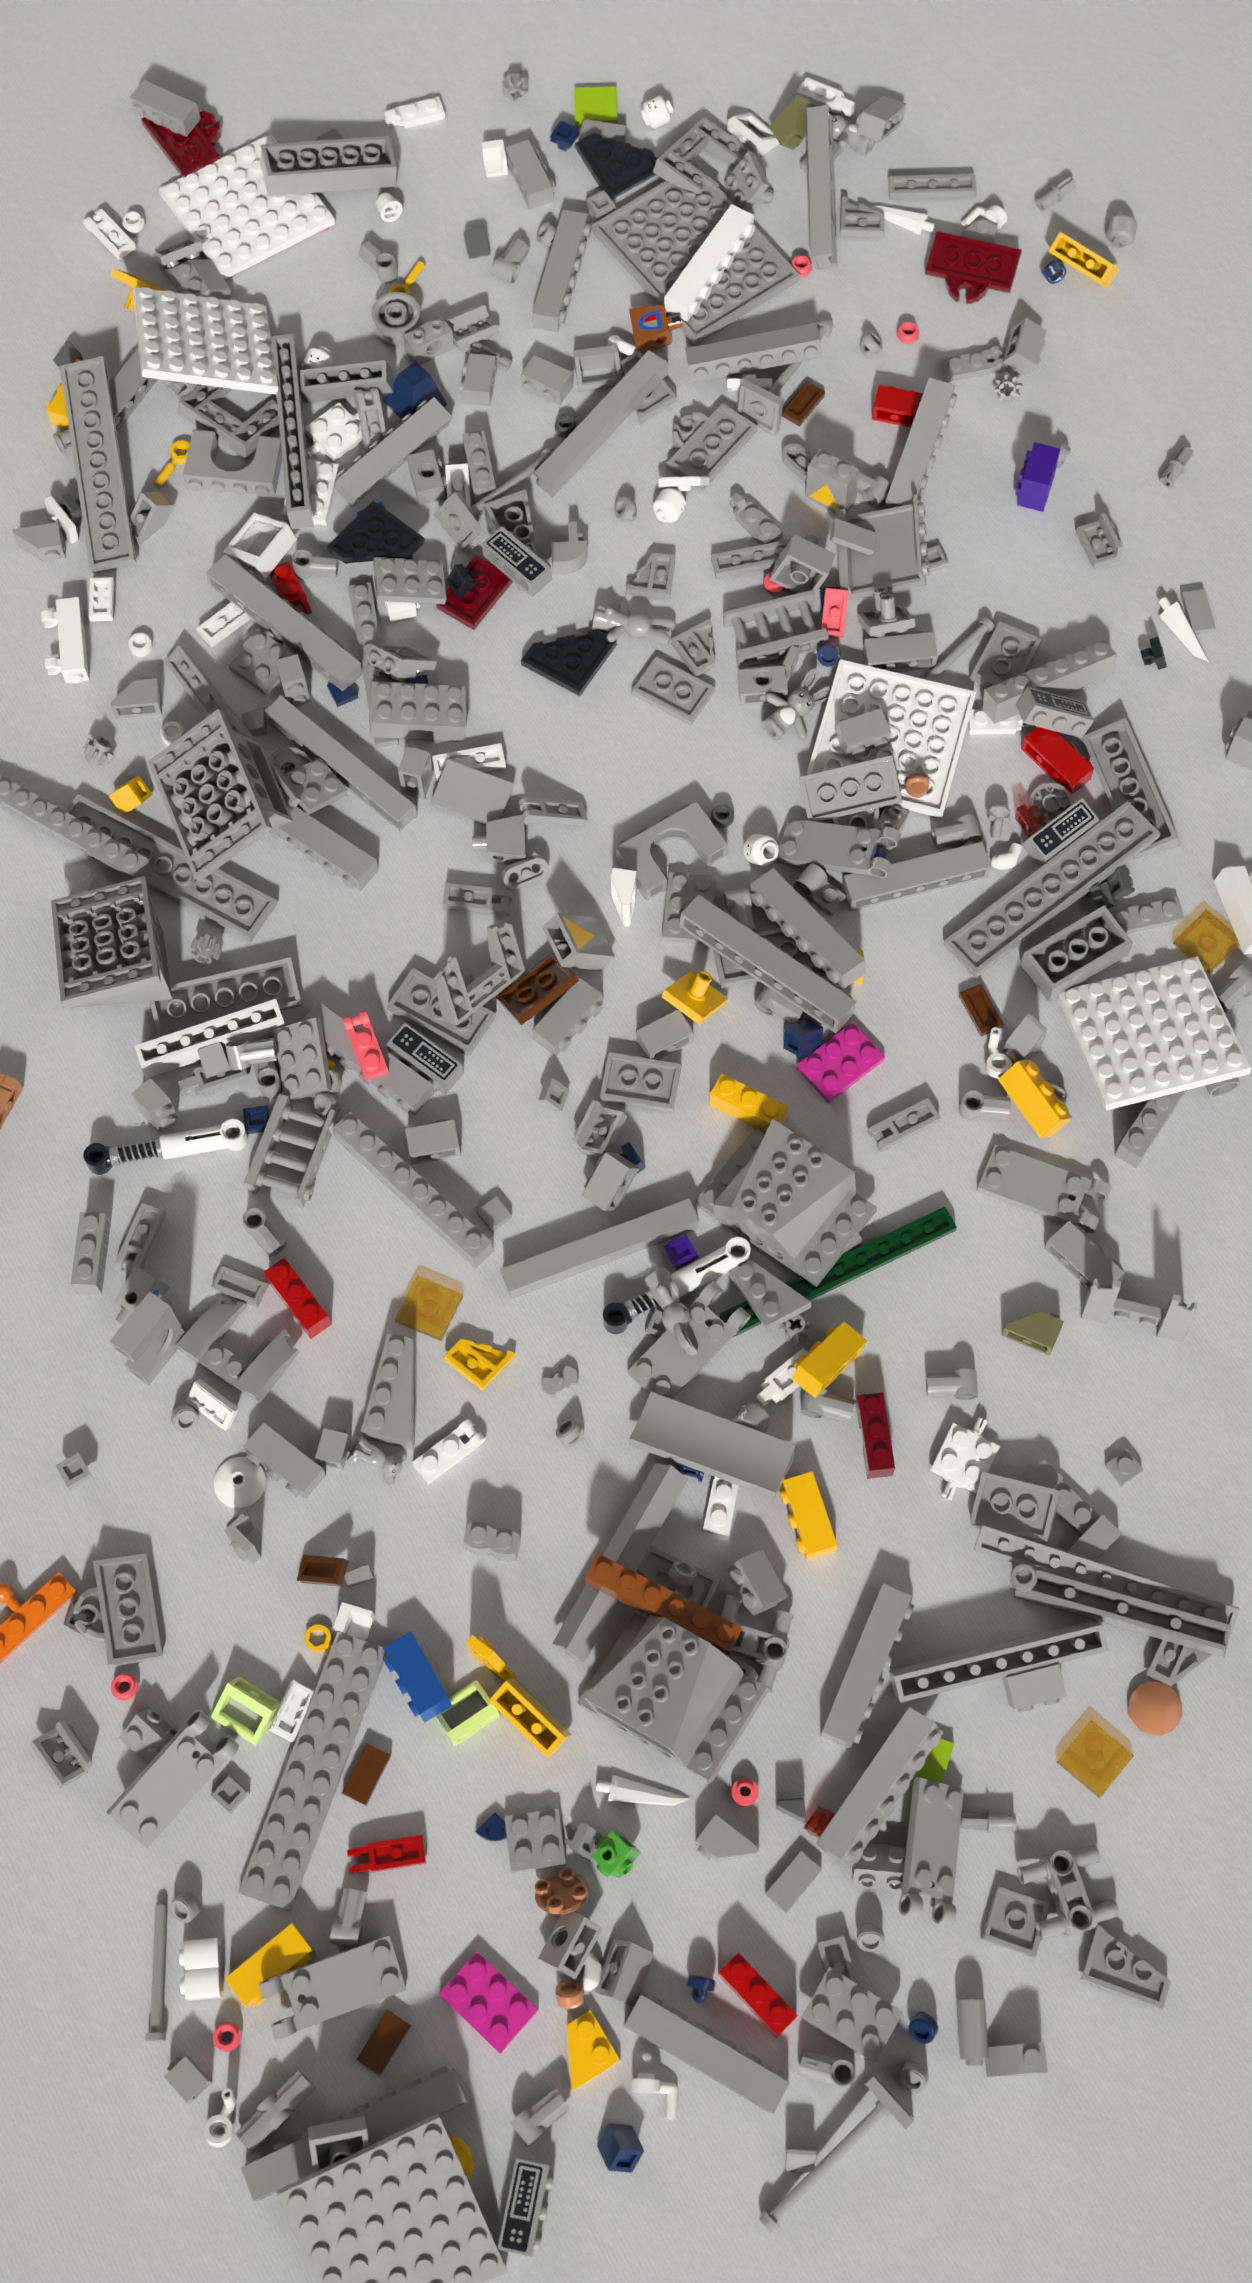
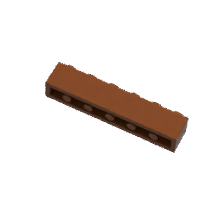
M597 1553L585 1576L584 1583L648 1616L664 1617L709 1642L727 1657L742 1630V1627Z

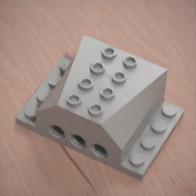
M219 708L148 761L193 877L198 881L203 880L270 830L293 821L262 745L232 731L225 711Z
M145 876L51 901L60 1001L63 1008L173 1000L164 932L151 903L148 882Z
M773 1118L766 1134L756 1127L695 1200L697 1207L816 1287L841 1257L845 1248L856 1234L861 1232L877 1211L875 1205L856 1193L854 1171Z
M635 1612L577 1703L592 1714L700 1778L712 1783L769 1692L767 1686L745 1675L737 1663L704 1639L664 1617L650 1615L646 1619Z

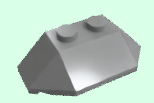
M183 259L175 266L164 268V272L178 293L193 294L201 297H215L230 301L232 291L211 259Z

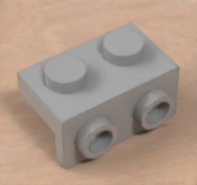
M484 304L445 319L452 329L454 344L459 349L468 348L477 341L487 340L492 335L499 333L497 324L488 316L487 308Z
M1105 512L1100 514L1098 521L1077 527L1076 534L1093 569L1119 561L1123 551V543L1120 538H1117L1114 532V524L1111 519H1108Z
M592 1100L579 1128L574 1134L573 1143L582 1154L600 1158L605 1152L611 1151L627 1116L624 1112L603 1108L598 1101Z
M242 1513L240 1516H234L227 1523L226 1526L228 1528L224 1531L231 1541L229 1545L243 1562L248 1559L252 1564H255L261 1556L255 1546L246 1538L255 1527L249 1517Z
M148 1708L134 1716L120 1739L144 1762L149 1764L178 1731L171 1728L158 1712Z
M63 1719L57 1722L54 1729L31 1742V1747L60 1789L86 1774L92 1764L89 1750L81 1746L77 1740L75 1730L71 1725H67Z
M868 1843L863 1850L860 1860L854 1863L853 1886L866 1889L902 1890L906 1846Z

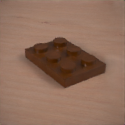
M552 952L495 997L520 1025H523L579 982V979L570 968L561 967L556 955Z

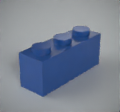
M411 1631L383 1647L387 1655L383 1658V1661L390 1673L395 1670L399 1676L395 1682L402 1695L405 1693L409 1694L411 1701L407 1704L415 1717L420 1715L425 1723L452 1707L449 1697Z

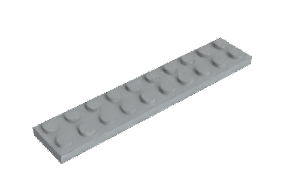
M101 356L61 365L60 371L90 570L94 573L135 564L137 562L106 360Z
M77 794L65 810L74 817L148 858L150 864L138 878L145 876L149 887L249 941L254 939L277 906L276 899L219 869H216L201 881L194 879L182 849Z
M1127 801L944 940V946L977 978L1088 893L1091 886L1101 883L1115 870L1122 867L1160 837V832Z
M337 1631L238 1893L291 1912L384 1664L383 1658L387 1656L383 1647Z

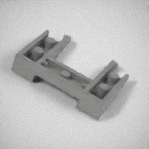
M703 117L657 159L653 172L680 188L698 194L707 189L714 191L718 189L719 184L689 162L702 150H705L722 160L738 165L742 160L740 153H745L747 147L706 117Z
M199 384L178 401L179 415L194 425H197L199 422L229 441V448L245 459L256 451L259 436L269 437L279 425L278 415L275 416L273 409L276 408V402L273 399L244 423L219 407L218 404L231 391V388Z
M506 922L500 928H497L498 926L495 925L487 927L492 967L469 985L465 986L456 956L452 954L449 956L447 965L441 974L437 975V995L443 1020L457 1026L526 972L512 924Z
M1093 1280L1084 1301L1081 1318L1106 1324L1110 1315H1113L1115 1319L1120 1321L1133 1320L1138 1321L1145 1327L1158 1326L1157 1336L1180 1342L1183 1341L1195 1314L1196 1302H1193L1187 1308L1186 1303L1180 1302L1181 1296L1173 1294L1166 1308L1162 1309L1117 1298L1122 1281L1113 1280V1288H1110L1107 1284H1100L1099 1287V1280Z
M218 1300L191 1326L176 1345L182 1353L258 1403H261L298 1355L299 1351L297 1348H290L286 1339L291 1336L286 1329H283L251 1364L247 1363L218 1344L247 1305L240 1301L237 1302V1305L224 1304L223 1300Z
M1043 1460L1023 1482L1061 1491L1056 1513L1081 1536L1068 1551L1097 1561L1117 1541L1122 1532L1104 1515L1100 1516L1062 1481L1063 1477L1046 1460Z

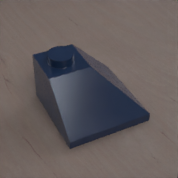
M416 361L398 374L394 381V393H387L384 399V403L401 419L409 413L411 415L416 413V408L424 400L429 402L433 397L443 407L447 405L431 375Z

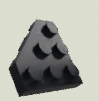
M596 133L590 134L574 145L601 191L604 190L611 200L657 175L653 172L657 158L650 149L632 147L629 143L616 139L614 141L602 138V135Z
M372 501L327 545V549L345 564L374 561V557L402 559L410 558L425 543L422 535L375 501Z
M593 630L582 636L575 637V635L556 638V641L536 642L531 645L521 659V665L581 696L617 646V640L609 642L606 634L599 630Z

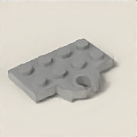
M723 403L710 417L700 412L692 411V414L680 418V424L683 427L690 428L691 431L683 432L677 424L673 427V442L678 451L668 460L667 468L681 477L708 476L710 483L756 434L758 426ZM696 486L702 491L706 488V486Z
M892 755L799 777L808 821L822 822L833 819L834 824L851 826L853 820L860 818L865 821L864 828L873 829L879 819V808L903 803Z
M414 968L411 969L387 1004L388 1011L468 1055H471L496 1017L495 1012L481 1006L457 1026L443 1020L437 995V975L432 979ZM471 974L467 977L468 982L465 986L475 980Z
M143 1553L93 1561L96 1587L87 1589L79 1596L73 1614H79L83 1610H90L95 1618L91 1622L75 1621L77 1630L88 1639L104 1641L108 1667L162 1659L147 1554Z

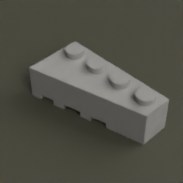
M526 489L484 504L486 522L492 534L502 526L508 532L512 531L521 543L529 545L537 555Z
M387 1333L361 1433L366 1440L414 1450L415 1346L412 1338Z

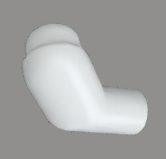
M617 335L608 338L607 346L617 344L619 352L628 356L634 354L636 346L624 341Z
M1012 843L1008 853L992 857V867L999 870L1013 868L1018 861L1023 847L1018 843Z
M592 1952L589 1953L584 1963V1974L580 1980L583 1989L586 1991L596 1988L601 1979L602 1966Z

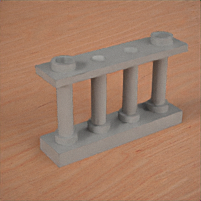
M812 590L800 591L794 595L741 608H731L723 612L724 628L734 627L741 648L736 653L738 670L783 660L792 645L799 648V655L818 651L822 644L828 642L829 636L826 628L816 629L809 607L813 606L814 593ZM800 610L808 633L796 636L793 633L787 613ZM778 615L785 639L773 641L764 618ZM756 621L763 644L752 647L749 645L742 624Z
M279 1094L244 1180L247 1191L257 1194L259 1187L269 1186L297 1195L296 1201L298 1206L304 1208L306 1201H310L314 1191L312 1185L331 1136L334 1134L332 1128L339 1122L335 1110L330 1109L327 1119L294 1110L289 1097ZM293 1119L323 1129L318 1141L284 1131L285 1121ZM284 1141L314 1150L310 1162L306 1163L277 1154L274 1150L277 1142ZM275 1163L305 1172L301 1185L267 1176L266 1169L268 1164Z

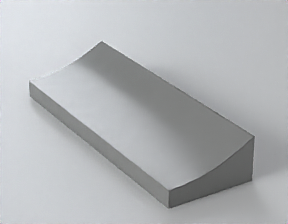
M1127 718L1084 735L1082 737L1113 812L1128 801L1160 832V837L1133 857V860L1161 850L1180 847L1177 834Z
M291 957L172 984L173 1000L150 1001L158 1038L273 999L277 1000L280 1011L302 1006Z
M650 1392L641 1416L629 1438V1445L774 1499L794 1461L796 1444L654 1392Z

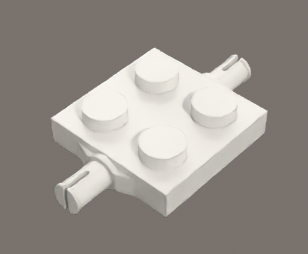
M338 403L307 425L305 433L313 441V445L307 448L308 458L310 459L320 451L335 462L363 441L358 412L352 415Z
M977 1418L973 1430H968L952 1423L930 1471L942 1476L948 1482L942 1494V1497H947L948 1500H952L957 1487L966 1488L977 1494L982 1472H989L1000 1448L999 1445L987 1440L982 1435L988 1423L985 1419L982 1422L983 1418Z

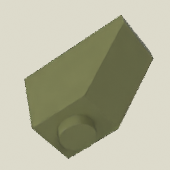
M797 94L769 126L780 145L794 150L807 135V107H812L810 99Z
M1039 1311L1007 1323L1002 1336L1050 1356L1064 1321L1060 1320L1059 1316L1054 1313Z

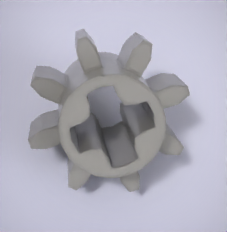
M511 73L506 77V80L502 81L504 97L509 96L510 100L519 101L524 97V94H528L526 77L521 79L518 73Z
M1007 372L1003 380L997 378L996 382L1000 386L996 387L994 392H999V400L1006 398L1010 403L1013 395L1015 397L1020 396L1017 389L1021 388L1023 384L1017 383L1018 375L1009 377ZM1006 383H1008L1009 387H1013L1011 392L1004 388Z
M101 736L94 737L93 740L88 738L83 747L87 761L96 766L103 765L104 762L109 763L114 755L111 742Z
M202 934L199 940L193 939L190 948L192 950L191 954L194 955V959L197 962L211 964L213 959L219 960L222 950L220 949L221 944H217L218 939L216 937Z
M805 1313L801 1314V1316L796 1315L785 1321V1325L779 1326V1332H785L784 1341L791 1339L798 1344L801 1337L808 1338L809 1334L805 1330L811 1328V1322H805ZM796 1324L799 1325V1329H798V1328H795L794 1330L790 1329L791 1326L794 1327V1326H796Z

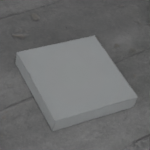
M997 1885L981 1940L1036 1958L1041 1939L1037 1934L1035 1923L1047 1919L1051 1903Z

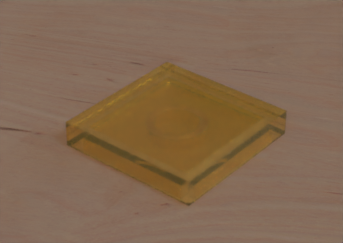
M1207 909L1173 942L1188 957L1198 956L1203 969L1209 974L1240 946L1235 932Z
M417 1275L395 1321L442 1342L463 1299V1294Z
M1090 1720L1058 1759L1057 1763L1100 1799L1134 1755L1093 1720Z

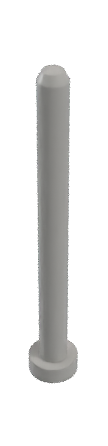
M983 617L979 621L980 626L922 679L933 681L982 635L985 633L990 634L995 629L992 621L987 617Z
M157 1902L155 1905L150 2033H146L145 2041L163 2042L166 2037V2033H161L166 1930L165 1902Z

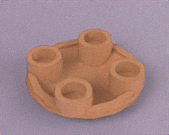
M1148 1681L1139 1685L1132 1692L1129 1700L1128 1716L1141 1731L1150 1735L1162 1736L1171 1732L1179 1724L1182 1716V1702L1178 1694L1169 1685L1159 1681Z
M563 1868L558 1874L537 1881L534 1886L537 1906L544 1912L551 1914H566L575 1911L585 1903L589 1896V1886L586 1880L576 1875L572 1868Z

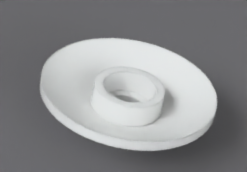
M236 1457L226 1461L220 1466L214 1478V1490L217 1497L222 1503L232 1508H246L255 1504L262 1497L266 1488V1476L262 1467L254 1465L246 1457ZM236 1477H243L242 1483H234Z

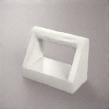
M752 113L736 115L728 120L727 133L747 147L746 152H755L757 159L779 144L771 129ZM748 124L753 125L766 137L759 138L746 126Z
M612 868V900L622 924L630 926L637 896V871Z

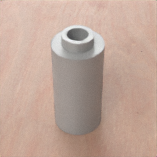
M957 2000L960 2060H966V2066H982L983 2060L989 2059L985 2000Z

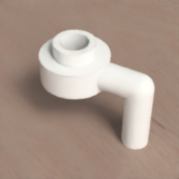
M992 205L989 209L978 206L962 221V225L968 228L981 215L996 225L997 229H1000L1007 222L1006 211L996 205Z
M994 1027L991 1029L988 1043L990 1056L987 1059L986 1072L991 1077L999 1079L1011 1068L1012 1063L1008 1056L999 1052L998 1043L1001 1030Z
M638 2073V2078L632 2079L631 2091L666 2094L665 2118L676 2119L677 2085L672 2082L656 2080L655 2074Z
M225 2089L222 2092L224 2105L220 2114L209 2118L204 2125L206 2141L213 2147L225 2146L233 2137V2126L230 2118L236 2106V2101L231 2089ZM223 2129L224 2134L221 2137L214 2136L216 2130Z

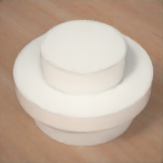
M129 212L124 216L123 228L127 232L137 233L144 228V219L139 213Z

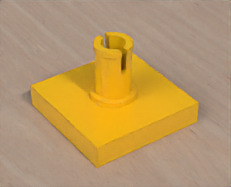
M113 268L110 277L129 285L131 288L124 307L135 311L133 300L134 287H147L152 290L166 291L134 274Z
M691 971L666 988L661 996L699 1025L722 1009L728 1001L726 996L709 985L712 981V976L706 971H699L697 975Z

